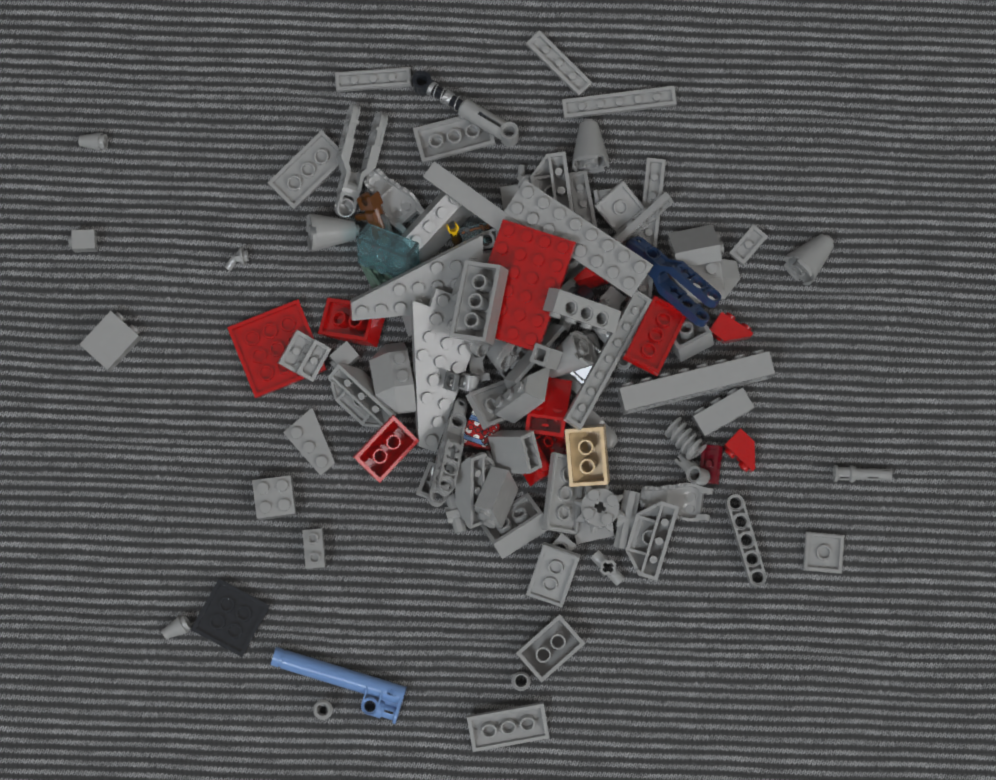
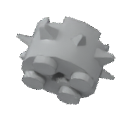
M603 485L602 488L597 489L586 486L587 494L584 498L574 499V503L580 507L581 513L576 522L585 521L590 526L591 534H594L598 528L604 527L613 532V522L615 519L625 517V514L619 510V502L623 495H614L609 491V485ZM602 504V507L605 508V511H601V513H598L597 509L594 508V506Z

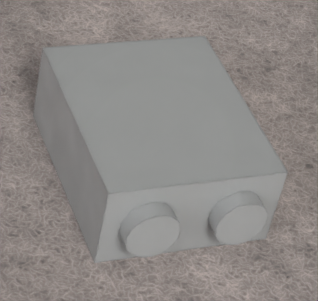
M713 225L668 233L669 247L673 259L684 261L689 267L722 261L721 253L724 252V245L720 241L719 232H715Z
M112 311L79 344L109 372L141 340L138 336L140 332L132 324L128 327L124 323L126 319L120 313L114 314Z
M500 430L488 436L495 467L509 470L510 473L530 474L542 468L534 430Z
M491 466L474 505L484 525L489 528L497 527L502 529L518 492V487L509 470Z

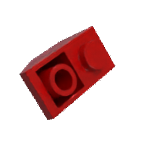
M721 312L710 328L713 337L723 344L750 339L753 332L751 327L745 323H738L735 321L736 318L728 312Z
M740 428L723 446L725 448L724 452L731 459L735 458L739 462L738 466L744 472L749 471L751 473L755 470V441Z

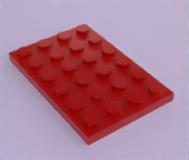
M502 220L488 260L489 264L501 265L509 270L495 339L533 351L535 343L542 344L551 319L549 312L543 310L549 288L561 289L577 244L576 242L511 221Z

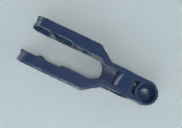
M634 236L630 238L625 246L653 264L648 275L653 279L658 293L693 324L699 327L705 326L709 321V314L699 303L697 304L681 287L671 280L667 273L707 307H716L721 300V294L684 261L669 259L643 237ZM693 283L698 284L701 288L696 287ZM697 315L702 316L704 320L697 317Z

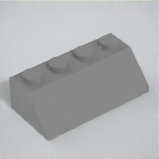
M441 191L397 240L423 263L431 259L451 238V233L447 230L446 225L448 224L449 228L453 229L455 221L460 228L473 213Z
M465 260L450 337L494 346L509 272L508 269L501 265Z

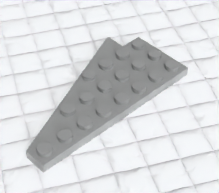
M478 234L351 299V319L356 321L411 315V300L428 306L434 288L452 294L454 283L464 267L465 260L471 258L477 262L488 263L492 250L483 251V236Z
M434 288L428 306L414 300L410 302L416 401V438L419 440L417 446L434 452L437 451L459 387H457L455 392L443 388L446 370L461 376V373L466 371L472 354L471 346L473 344L472 342L449 336L456 301L450 299L451 293Z

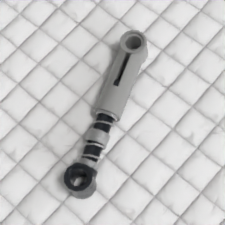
M418 71L413 75V87L418 95L433 96L434 99H439L442 104L453 107L455 111H458L460 117L500 139L505 146L511 147L518 143L519 131L515 123L503 120L469 99L461 100L453 92L439 87V84L431 79L430 74L426 71ZM422 81L427 82L425 85L418 84ZM507 132L514 133L512 136L505 135Z

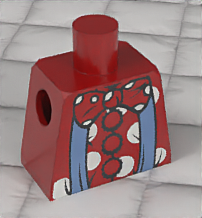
M472 411L464 432V446L490 451L488 436L498 432L500 424L483 430L474 411Z

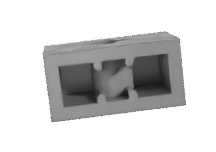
M323 529L302 530L306 570L326 569Z

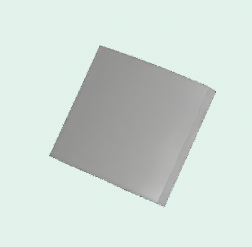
M295 330L278 364L313 382L331 348Z

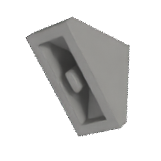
M428 462L416 495L428 499L435 463ZM438 493L433 494L434 499H436Z

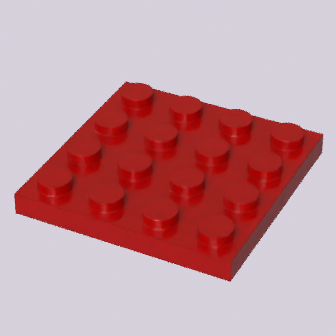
M299 299L227 327L255 399L305 379L278 364L295 330L314 339ZM324 363L318 374L327 370Z

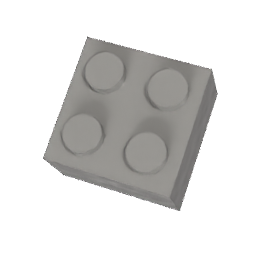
M291 475L252 480L256 517L258 520L297 516Z

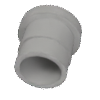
M517 672L511 679L513 688L518 691L528 689L531 683L529 675L525 672ZM520 675L524 676L527 680L526 685L523 687H519L515 683L516 678Z

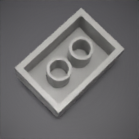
M559 614L517 651L516 655L542 683L584 646L585 642Z

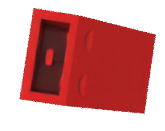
M548 378L545 402L527 414L525 430H534V434L565 438L567 423L563 421V418L569 409L573 381Z
M546 435L536 437L542 468L530 474H523L529 486L548 477L552 452L567 455L565 438Z

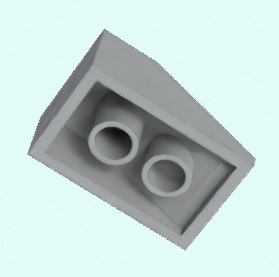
M686 317L671 349L680 362L714 345L712 331L707 324L699 327Z

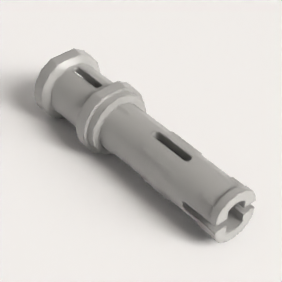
M834 465L832 473L833 482L848 480L851 483L856 480L892 481L893 475L892 469L856 468L853 465L849 467Z

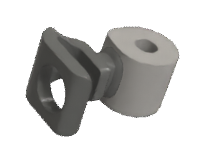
M446 370L443 388L455 392L457 387H459V389L473 392L478 388L480 376L467 372H462L461 376Z

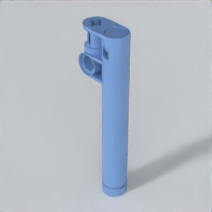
M276 647L271 666L281 667V669L362 693L364 697L361 709L365 714L379 719L383 717L392 720V724H396L406 692V686ZM367 701L375 703L376 707L373 712L366 711L365 704ZM387 710V711L393 712V714H390V713H387V712H384V711Z

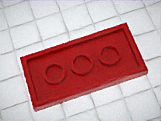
M654 295L623 360L658 376L686 317L672 304Z

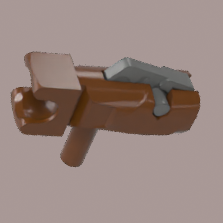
M376 191L370 195L369 192H365L357 198L360 210H365V213H357L355 215L356 221H368L372 236L378 246L387 245L391 240H395L389 218L385 215L383 207H381L383 201L380 193Z

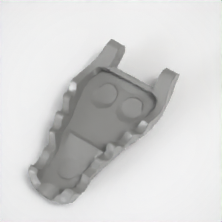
M379 168L372 170L364 177L363 182L372 194L376 191L380 193L383 201L381 207H383L385 215L389 218L390 225L403 234L406 230L404 225L416 214L420 215L424 211L418 199L410 190L388 178Z
M679 483L661 487L644 486L640 492L639 501L640 505L644 508H648L660 501L680 506L676 518L683 521H709L710 515L702 514L704 494H713V488H706L692 483Z

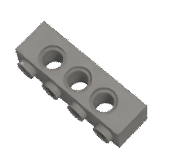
M549 288L543 307L544 311L549 312L550 317L557 319L564 317L567 323L575 325L576 322L581 323L580 327L589 330L595 328L596 333L607 335V332H616L621 315L620 310L556 288Z

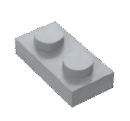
M753 224L729 252V255L744 266L768 236Z

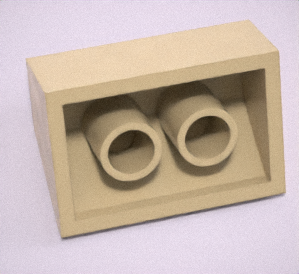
M605 424L585 425L581 430H577L574 427L565 429L569 487L608 485L610 475Z

